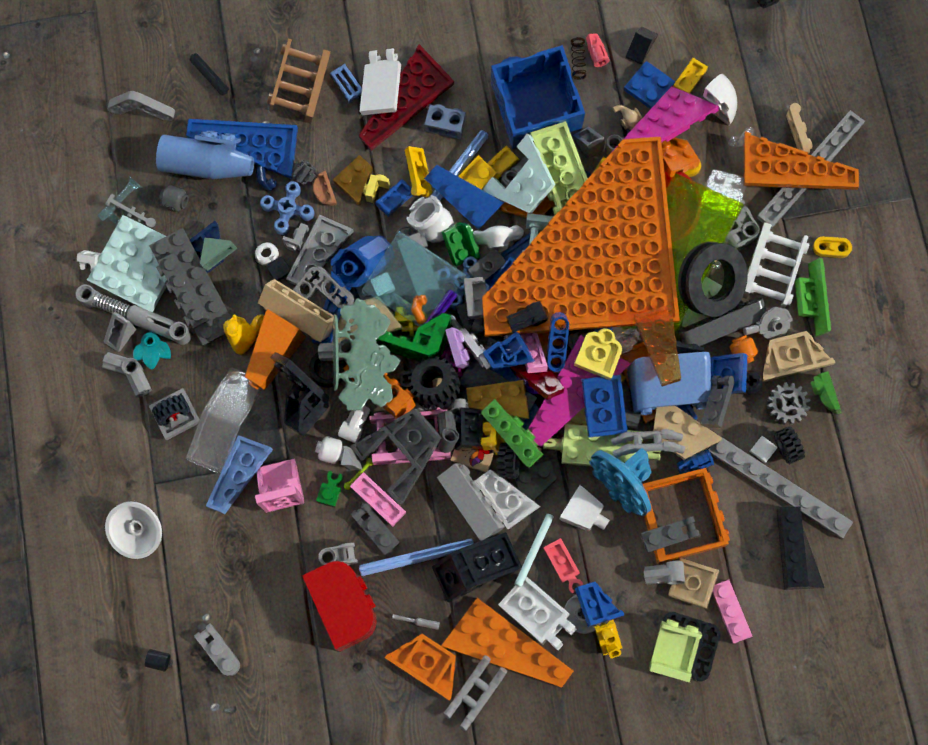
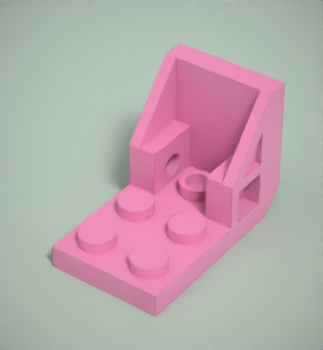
M295 459L263 466L258 469L257 480L260 494L255 495L256 503L266 513L304 503Z

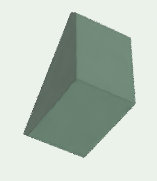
M204 238L200 264L208 271L238 248L230 240Z

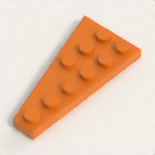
M746 131L744 133V186L858 190L859 169L838 162L833 163L824 160L820 156L809 155L808 152L782 143L770 142L767 138H759Z
M478 598L441 645L444 648L479 660L486 655L491 659L489 662L491 664L561 688L574 672Z

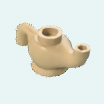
M622 105L612 107L614 113H622L623 119L620 121L625 130H632L642 119L637 108L631 110Z

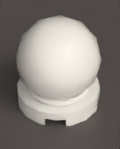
M433 195L426 199L421 197L410 207L411 213L407 217V221L414 229L418 230L421 236L424 235L427 241L432 243L441 242L444 240L441 232L454 225L452 216L448 210L442 207L437 197Z

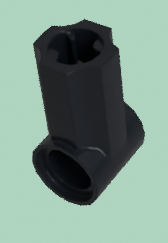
M541 301L529 304L524 310L506 316L512 333L531 325L538 326L548 321Z
M153 649L148 651L145 667L163 672L168 668H172L173 660L169 653Z

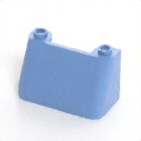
M709 352L641 357L635 359L627 367L634 413L640 412L641 415H648L657 407L692 404L697 410L706 408L711 391V360Z

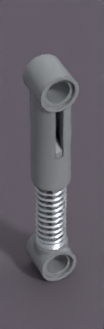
M87 284L79 286L76 290V298L85 307H97L109 313L116 312L130 321L131 324L171 339L179 345H185L191 340V331L183 322L173 321L136 305L127 306V304L121 303V301L118 302V300L115 301V299L106 297V295L103 296V294ZM91 293L88 299H84L86 294ZM184 330V334L182 336H176L178 331Z

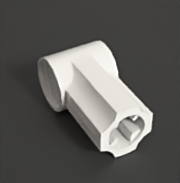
M364 405L361 410H351L347 420L342 423L338 436L356 444L361 437L362 427L369 415L370 409Z

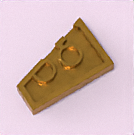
M524 380L466 388L469 408L483 410L496 399L511 416L529 419Z

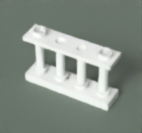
M764 222L747 272V286L743 298L747 299L750 293L753 294L755 292L782 301L780 308H785L787 305L790 306L793 299L791 290L802 255L806 254L809 248V243H806L808 236L805 235L801 243L774 235L770 231L772 225ZM771 241L798 250L796 259L767 251L768 249L765 248L766 242L770 243ZM766 258L793 267L790 277L762 268L759 265L760 260ZM761 275L788 284L785 294L756 285L757 283L754 282L755 276L759 277Z

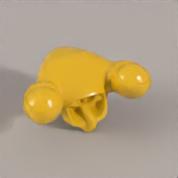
M263 314L255 316L251 324L247 323L244 318L233 315L230 320L224 322V333L233 351L238 355L244 354L254 343L264 319Z

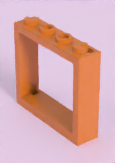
M706 468L643 484L648 495V491L700 478L718 542L667 555L664 548L656 550L654 554L657 564L726 547L729 544V532L727 529H724L722 523L725 521L724 515L717 506L719 502L718 495L711 486L713 478L710 472L707 473ZM651 505V511L644 516L648 531L658 528Z

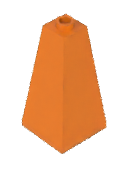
M269 309L265 312L245 375L249 380L248 384L256 390L259 387L265 390L279 373V370L273 365L275 362L270 357L277 352L290 359L306 338L299 328Z

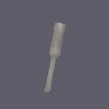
M395 614L392 616V619L412 622L417 626L439 630L440 622L422 618L412 619Z

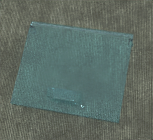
M399 231L362 290L416 325L422 326L424 323L418 324L411 311L413 298L417 295H424L427 302L425 305H422V312L426 319H428L447 291L452 290L456 292L461 283L464 282L467 274Z

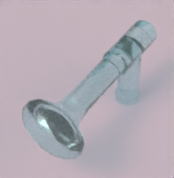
M129 176L127 186L114 200L121 203L133 190L142 187ZM113 203L106 206L97 215L103 221L108 217L116 226L120 221L113 213L117 207Z

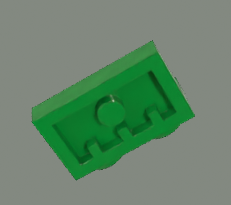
M458 222L441 232L453 266L461 265L467 257H474L476 260L480 258L479 247L475 243L473 229L469 224Z

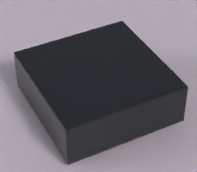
M282 256L266 265L272 277L277 281L288 276L291 270Z

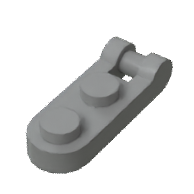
M209 623L204 631L198 632L194 637L220 672L227 676H233L239 671L240 662L214 626ZM212 635L214 640L208 643L206 638Z

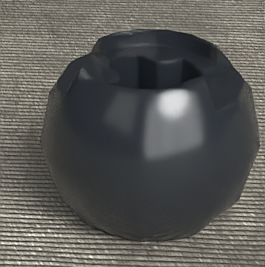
M747 371L746 382L748 379H751V382L754 383L752 386L746 383L745 394H756L762 387L761 376L757 372Z

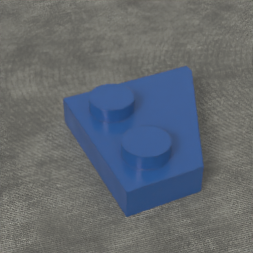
M596 582L575 588L588 627L624 616V612L618 610L611 603L612 599L603 593L602 588Z

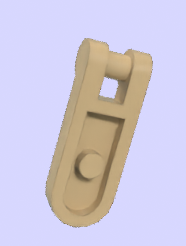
M793 103L787 112V120L797 149L809 154L810 149H812V142L810 138H807L806 124L802 122L799 114L801 106Z

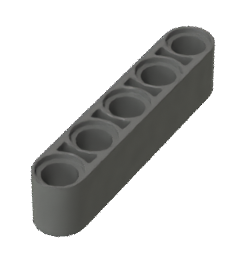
M762 297L751 299L737 305L725 315L718 317L710 316L678 330L681 343L701 346L759 322L762 315L767 312Z

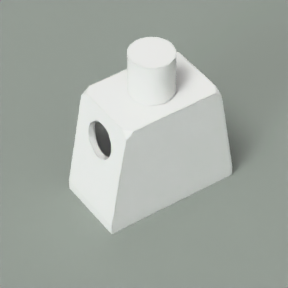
M579 485L560 516L561 521L588 532L593 524L604 530L610 521L600 514L604 505L581 485Z

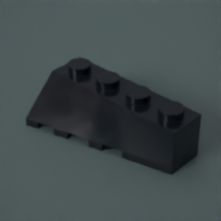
M801 506L781 507L777 510L784 590L825 588L803 528Z

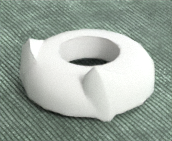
M262 243L255 250L256 262L264 266L278 259L279 256L277 247L272 243ZM264 249H270L271 255L263 257L261 252Z

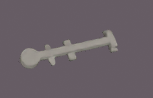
M113 194L108 198L105 205L109 206L113 203L129 212L128 217L131 218L134 215L138 217L139 223L143 220L148 227L152 228L155 226V219L144 217V212L140 215L135 212V207L132 206L130 209L115 201V195Z

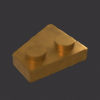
M359 155L333 181L359 205L364 186L367 184L373 168Z

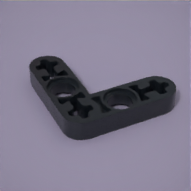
M676 612L667 613L663 617L664 622H667V618L672 616L678 622H681V618H683L685 621L682 627L686 628L688 622H694L697 628H699L698 631L702 633L691 670V677L697 682L705 681L710 675L720 639V629L714 624ZM711 628L716 633V636H713L710 640V643H714V646L702 643L703 640H708V634L705 632ZM707 647L710 649L711 656L708 659L700 656L701 648ZM697 659L701 662L709 663L708 666L703 665L702 671L705 672V676L702 675L700 678L695 673V669L698 670L701 663H697Z

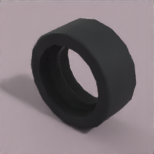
M316 353L311 358L309 364V371L313 380L322 387H334L333 378L323 379L318 375L317 365L320 360L319 354ZM339 360V373L345 372L343 369L346 366L344 360ZM339 378L338 384L342 382V378Z

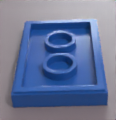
M613 375L611 380L603 377L581 379L588 438L627 432L621 375Z

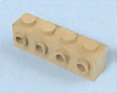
M275 279L265 284L258 304L263 306L264 309H269L310 335L316 341L321 342L330 336L333 329L334 315Z

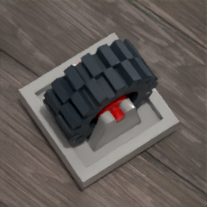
M184 388L149 405L166 440L201 423Z

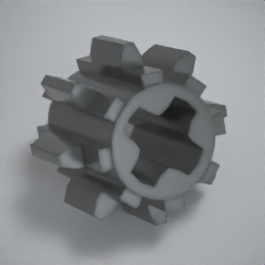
M301 160L300 163L296 162L292 168L294 171L292 177L302 184H306L308 181L311 182L316 176L314 174L315 167L306 160Z

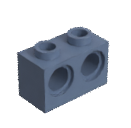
M439 104L435 106L430 105L424 124L425 132L461 140L466 122V112L458 108L448 109ZM434 117H441L438 121L433 120ZM454 120L459 122L458 124H451Z

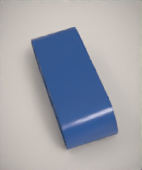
M556 312L551 316L546 361L549 369L554 372L561 371L565 366L569 321L567 316L561 312ZM558 319L565 321L561 327L554 324ZM556 338L563 340L558 346L552 344ZM558 357L561 360L558 364H552V358Z

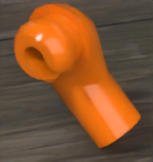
M417 295L413 298L411 311L418 324H422L427 320L422 312V305H425L427 302L424 295Z

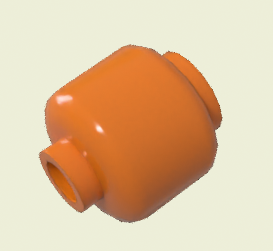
M743 335L733 339V343L730 345L731 353H745L748 355L747 364L753 362V357L758 354L753 338Z

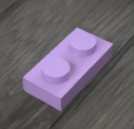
M453 327L446 329L456 367H468V360L470 358L468 351L463 346L464 336L462 332Z

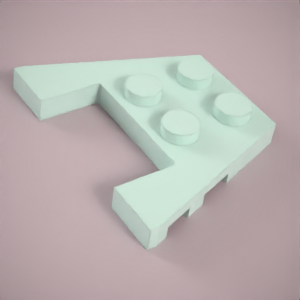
M526 134L517 145V148L529 159L506 188L496 178L492 177L482 190L519 209L533 213L555 186V183L546 164L543 163L540 157L541 154L533 142V137Z

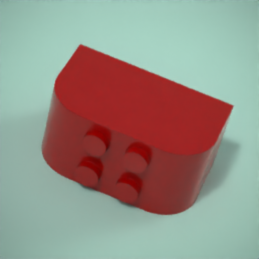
M333 561L302 575L335 650L341 652L366 640L373 634L377 624L376 615L373 610L376 605L370 594L366 595L364 591L368 589L364 579L361 576L358 577L348 564Z

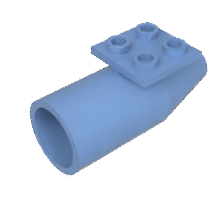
M206 131L195 135V139L162 135L157 146L156 166L160 172L207 179H223L251 176L254 169V158L236 150V143H239L241 139L235 138V134L224 133L217 135L215 131Z

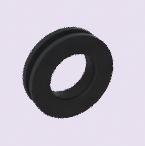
M704 242L694 247L683 260L678 275V289L684 304L693 312L711 317L722 316L732 311L741 301L747 286L748 273L745 260L736 248L728 244ZM714 260H718L724 269V282L722 288L715 296L707 298L702 290L701 279L706 267Z

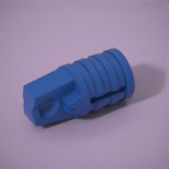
M705 449L686 460L678 462L677 468L679 473L683 474L713 466L714 461L710 451Z

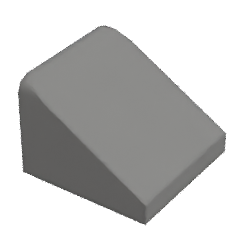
M344 446L341 465L350 470H362L359 457L350 447Z

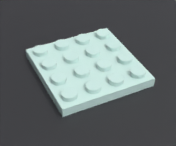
M122 215L87 280L143 309L153 312L166 289L165 283L168 280L165 275L161 277L156 268L159 264L149 245L166 236Z

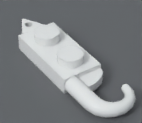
M451 315L452 326L462 332L466 347L469 348L482 367L490 368L491 366L483 354L486 351L483 345L478 346L476 336L473 333L469 334L465 328L463 329L456 318Z

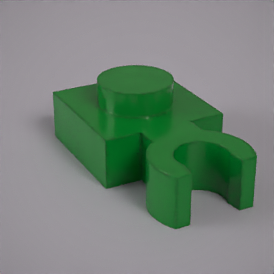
M329 471L327 474L328 484L322 482L316 501L336 507L341 488L337 487V484L342 481L343 476L339 473L338 478L333 480L331 478L333 472Z

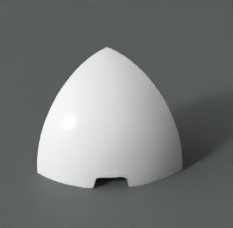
M720 74L705 88L703 97L719 106V111L715 115L727 125H730L737 110V95L730 80L724 74Z

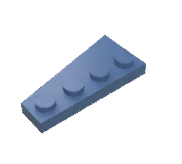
M238 435L206 507L226 514L273 449Z

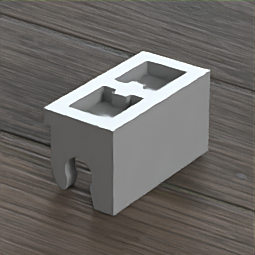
M483 277L464 278L468 320L484 318L482 297L486 293L485 279Z

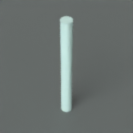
M546 514L514 583L518 587H522L554 518L551 514Z

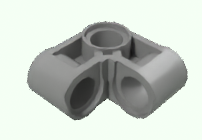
M745 205L729 213L728 215L736 229L724 234L722 240L725 244L731 245L740 251L745 246L756 241L760 228ZM752 230L754 235H748L745 231Z

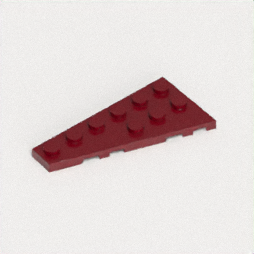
M420 44L417 46L413 56L407 61L403 71L400 72L396 112L374 114L359 134L361 141L371 151L454 85V80Z

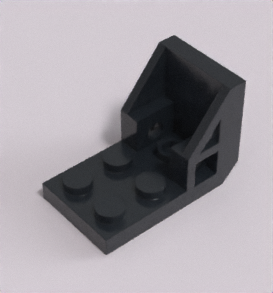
M275 352L270 357L275 362L273 365L280 372L287 374V379L294 384L286 393L284 424L304 437L329 408V396L289 358Z
M506 532L460 548L432 566L448 603L482 587L490 581L519 571L522 568Z

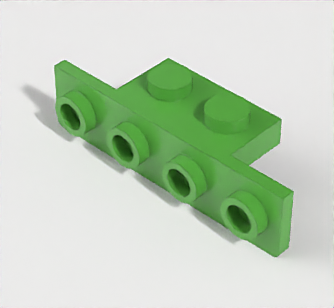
M818 258L808 263L810 279L800 277L795 279L798 316L813 317L816 336H821L831 331L824 263L822 258Z
M496 399L482 410V415L527 467H531L543 455L537 448L538 444L534 441L535 435L529 429L525 430L522 427L524 423L521 419L508 414Z

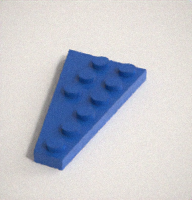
M188 119L187 138L195 139V135L206 131H215L217 135L224 133L235 134V138L241 139L239 143H236V150L252 156L255 165L262 166L288 178H293L292 168L294 167L297 125Z

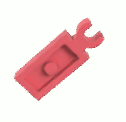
M560 538L543 549L561 582L568 581V589L573 594L572 585L578 584L582 586L583 582L575 577L580 572Z

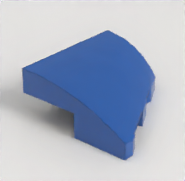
M515 332L501 343L498 341L483 352L493 369L533 363L535 361L518 332Z

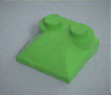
M829 371L815 376L814 381L811 382L815 395H819L822 403L828 410L838 415L842 414Z

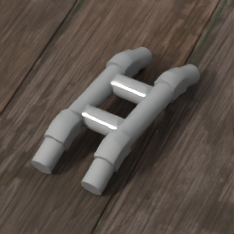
M669 429L624 432L612 438V444L615 446L633 440L634 444H626L614 450L613 455L618 458L623 455L633 454L641 448L646 452L670 451L683 454L685 446L670 441L662 443V439L682 441L683 434ZM642 439H654V443L642 444Z
M486 655L481 659L473 673L443 713L447 719H450L462 701L472 708L459 726L463 731L469 728L507 673V670L501 667L489 685L481 680L479 677L491 661ZM473 685L484 691L478 701L467 695Z

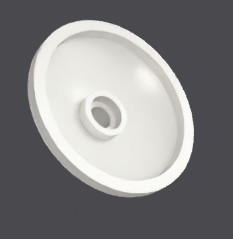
M132 501L124 502L113 508L107 516L105 523L106 536L111 546L121 555L132 559H140L149 556L158 548L162 538L161 524L156 514L146 505Z

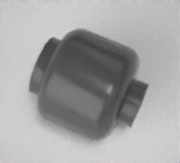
M169 185L161 190L159 199H161L163 207L178 212L181 209H185L189 196L183 188Z

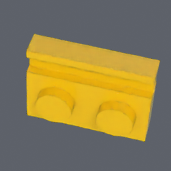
M478 155L458 177L482 190L492 177L495 178L498 173Z

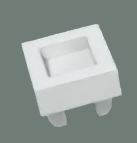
M86 250L78 253L77 261L80 263V269H86L88 263L92 271L101 253Z

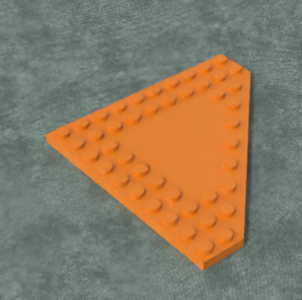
M661 137L623 139L615 150L600 164L599 168L583 183V186L566 202V205L550 220L542 232L534 238L526 250L518 256L510 268L501 275L493 287L482 297L485 337L514 334L509 327L506 316L524 310L526 306L537 301H541L548 321L538 326L531 325L516 331L519 334L549 332L551 316L556 312L564 313L567 316L569 330L678 323L680 321ZM558 319L554 325L561 327L565 321Z

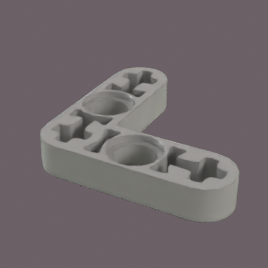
M128 91L110 99L107 108L109 112L114 114H124L137 108L165 121H172L175 115L173 108L135 91Z
M320 266L310 268L293 289V291L308 300L318 289L339 308H342L344 305H353L354 303L353 295L345 287H340L331 275ZM317 271L320 272V273L318 274V276H319L320 278H316V279H314L312 282L308 281V280H312L313 277L315 276V274H314L313 272H317ZM328 282L333 283L335 286L333 293L328 292L326 289ZM303 284L309 286L310 290L307 295L301 292ZM347 296L346 301L348 303L342 304L343 299L341 297Z

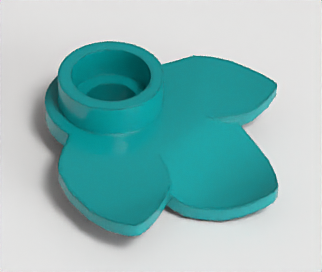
M149 332L142 337L141 343L134 348L133 358L137 361L143 359L144 364L153 370L160 357L164 359L171 358V350L166 342L160 341L157 334ZM148 339H153V343L147 344Z

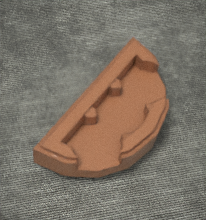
M325 170L319 173L315 179L313 192L319 202L324 205L334 206L337 205Z

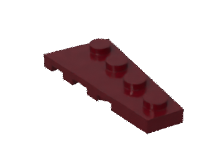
M525 364L509 366L516 372L515 375L520 379L523 378L528 381L529 386L546 400L564 393V387L548 367L547 372L527 373Z

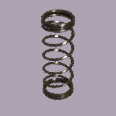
M576 37L571 40L572 47L585 46L584 38ZM576 40L583 41L582 43H573ZM573 64L574 66H577V67H584V66H586V64L583 65V66H578V64ZM577 70L572 73V77L577 80L584 79L587 76L586 70ZM576 74H584V76H574V75H576Z

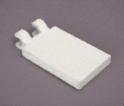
M394 48L386 49L387 60H381V57L377 56V50L369 52L370 64L365 65L360 103V113L362 115L396 112L401 63L397 61L398 56L394 54Z
M527 576L522 587L515 585L498 604L542 645L548 641L557 650L563 644L556 637V634L564 628L572 636L577 630L567 620L570 614Z

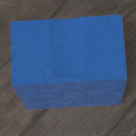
M563 45L537 52L526 58L513 59L491 66V85L512 149L517 148V145L526 134L530 135L531 132L565 121L570 132L582 129L585 111L578 90L572 81L571 69Z

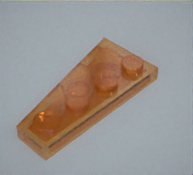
M671 304L634 315L635 323L661 386L681 381Z

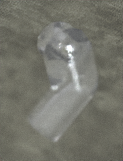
M747 127L745 130L751 133V135L755 133L752 127ZM745 131L739 138L732 136L728 142L729 145L735 149L741 147L744 144Z

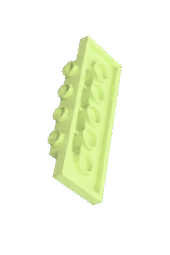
M566 121L530 133L536 148H538L541 154L540 157L543 163L546 164L555 183V186L547 194L549 201H553L555 207H553L554 215L566 205V202L588 179Z

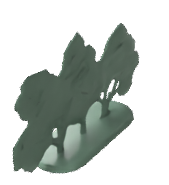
M357 298L353 305H344L340 310L342 318L347 322L343 330L340 331L338 329L337 315L334 314L333 385L334 391H336L339 378L346 382V387L340 393L339 399L343 404L347 405V410H361L368 399H371L374 404L380 407L390 402L393 398L391 384L387 382L383 375L388 372H394L400 362L396 356L390 355V350L385 345H378L376 343V339L387 331L390 319L385 314H382L375 305H367L364 300ZM355 324L358 326L356 331L347 333V331H350L349 327ZM353 335L355 339L353 340L349 336ZM340 337H347L350 340L351 351L348 353L338 352V339ZM339 358L346 359L349 370L339 373ZM348 378H354L355 381L351 382Z

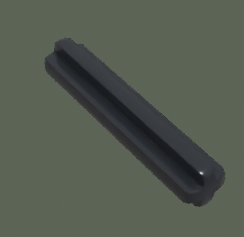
M197 53L192 54L189 59L190 62L220 95L227 94L229 87Z

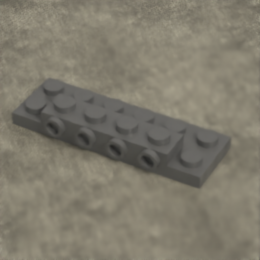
M182 228L150 244L149 247L159 264L156 266L161 277L165 275L168 280L165 283L170 294L175 293L177 299L174 301L178 309L184 310L186 316L183 318L188 327L192 325L202 345L204 346L225 335L223 324L225 321L230 320L231 316L205 268L201 266L200 259L184 229Z

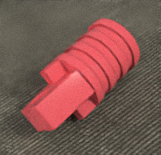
M588 34L586 42L595 67H602L610 61L604 44L598 34Z

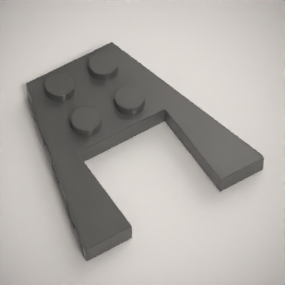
M418 409L409 411L392 423L350 446L362 461H365L389 437L412 463V466L387 490L398 505L403 504L442 438Z

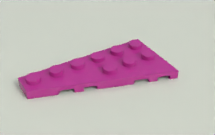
M671 86L624 139L661 137V143L663 141L668 142L690 129V125L693 123L701 122L710 113L715 114L718 112L719 106Z
M581 335L567 357L564 368L556 377L564 387V393L548 400L544 399L528 427L536 437L534 441L540 447L584 408L581 379L600 377L574 366L585 338ZM619 358L613 375H620L631 363Z

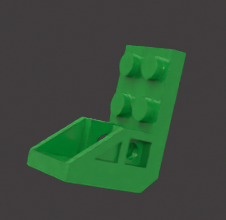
M442 313L417 328L413 342H410L411 340L404 336L394 337L392 333L386 331L376 339V343L378 345H385L391 353L415 361L428 360V357L431 356L435 359L436 356L440 357L446 345L448 339L446 329L452 328L451 315Z

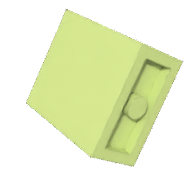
M667 619V622L662 621L649 669L651 672L690 682L691 670L702 633L698 631L699 628L687 625L685 628L678 626L679 622Z

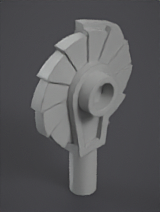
M773 307L762 315L760 321L756 322V325L743 328V333L749 335L758 332L767 340L780 338L786 335L788 329H790V322L793 319L787 309Z

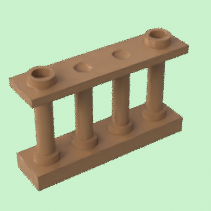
M288 38L287 45L283 44L280 54L284 56L273 94L269 93L267 104H270L268 111L272 112L274 104L302 112L305 115L304 122L311 124L331 51L323 50L322 56L305 53L290 48L292 39ZM290 55L316 63L315 65L319 66L317 72H310L285 64L287 56ZM283 71L311 79V82H314L313 88L309 87L307 89L281 81ZM278 88L307 96L306 98L310 99L309 104L302 105L276 97Z

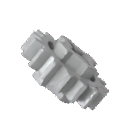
M786 382L783 384V388L777 385L776 391L772 390L770 392L771 397H768L767 401L771 402V404L767 406V409H772L770 416H777L775 418L776 422L782 419L783 425L787 421H789L790 425H793L795 420L799 423L802 420L801 417L805 418L807 416L805 411H809L810 407L806 404L810 402V399H805L808 393H802L801 386L796 389L795 383H792L788 387ZM788 401L791 402L789 407L786 406Z

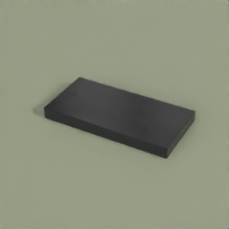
M472 359L460 379V392L457 395L468 401L466 388L510 381L492 370L486 369L484 366L482 367L477 361ZM526 391L529 414L538 398ZM519 417L524 423L526 418Z

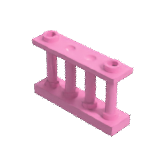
M437 408V410L420 413L426 420L434 419L435 430L438 433L437 415L447 410ZM384 412L374 413V416H369L371 424L377 425V431L384 427V423L396 420L391 414L385 415ZM385 441L378 447L376 454H372L374 465L410 463L398 447L396 452L388 453ZM436 447L428 461L451 459V452L444 453Z

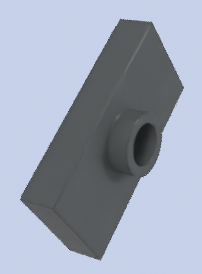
M494 248L466 272L471 278L483 277L486 280L501 268L506 261L497 249Z

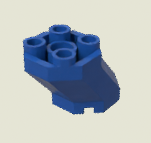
M365 236L347 248L340 249L332 258L331 266H333V271H331V277L340 287H360L380 273H384L390 267L395 256L393 246L383 236Z

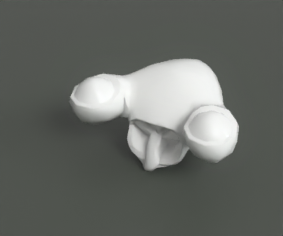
M518 225L510 228L506 226H493L484 231H473V237L477 245L485 244L490 251L496 248L500 254L507 250L510 241L519 240L524 234L523 228Z

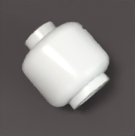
M326 436L322 442H317L315 452L318 453L319 460L336 464L342 460L344 446H342L341 440Z

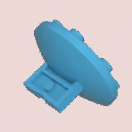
M641 448L623 463L609 453L601 450L596 451L591 456L589 463L594 468L592 471L593 475L598 480H601L608 490H611L608 492L610 498L615 502L618 500L627 513L633 512L637 515L645 516L651 511L649 497L641 483L647 480L652 473L647 452Z

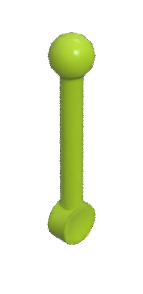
M368 458L362 470L344 484L346 490L351 488L350 486L369 466L374 465L372 458Z

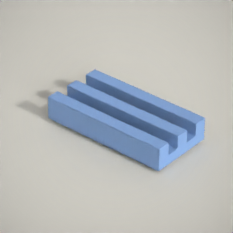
M345 64L330 72L331 78L349 103L354 98H359L358 96L362 94V88ZM342 70L345 71V73L350 78V80L352 81V83L358 91H354V89L351 87L347 79L342 74ZM336 74L339 75V77L342 79V81L344 82V84L349 89L352 95L348 94V92L343 87L339 79L336 77Z

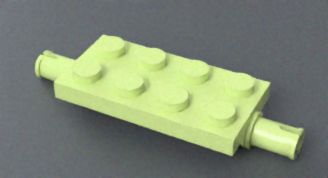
M565 424L564 437L562 439L550 438L544 443L543 449L560 450L562 452V464L591 466L589 461L596 451L601 450L614 456V450L626 444H634V440L614 446L611 439L620 434L588 438L587 426ZM627 430V432H630V431H632V432H643V431ZM661 451L647 452L649 459L660 460ZM635 453L620 456L618 459L625 463Z

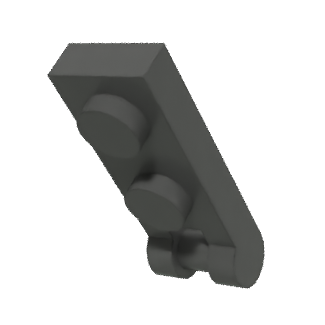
M721 376L712 377V388L701 421L704 427L722 428L734 386L733 376H725L724 378Z
M366 501L361 504L357 511L354 510L350 513L385 556L400 544L398 539ZM367 512L370 517L364 521L361 516Z
M694 516L641 533L646 552L649 553L699 537V530H696L694 525ZM687 526L689 533L683 534L681 527Z

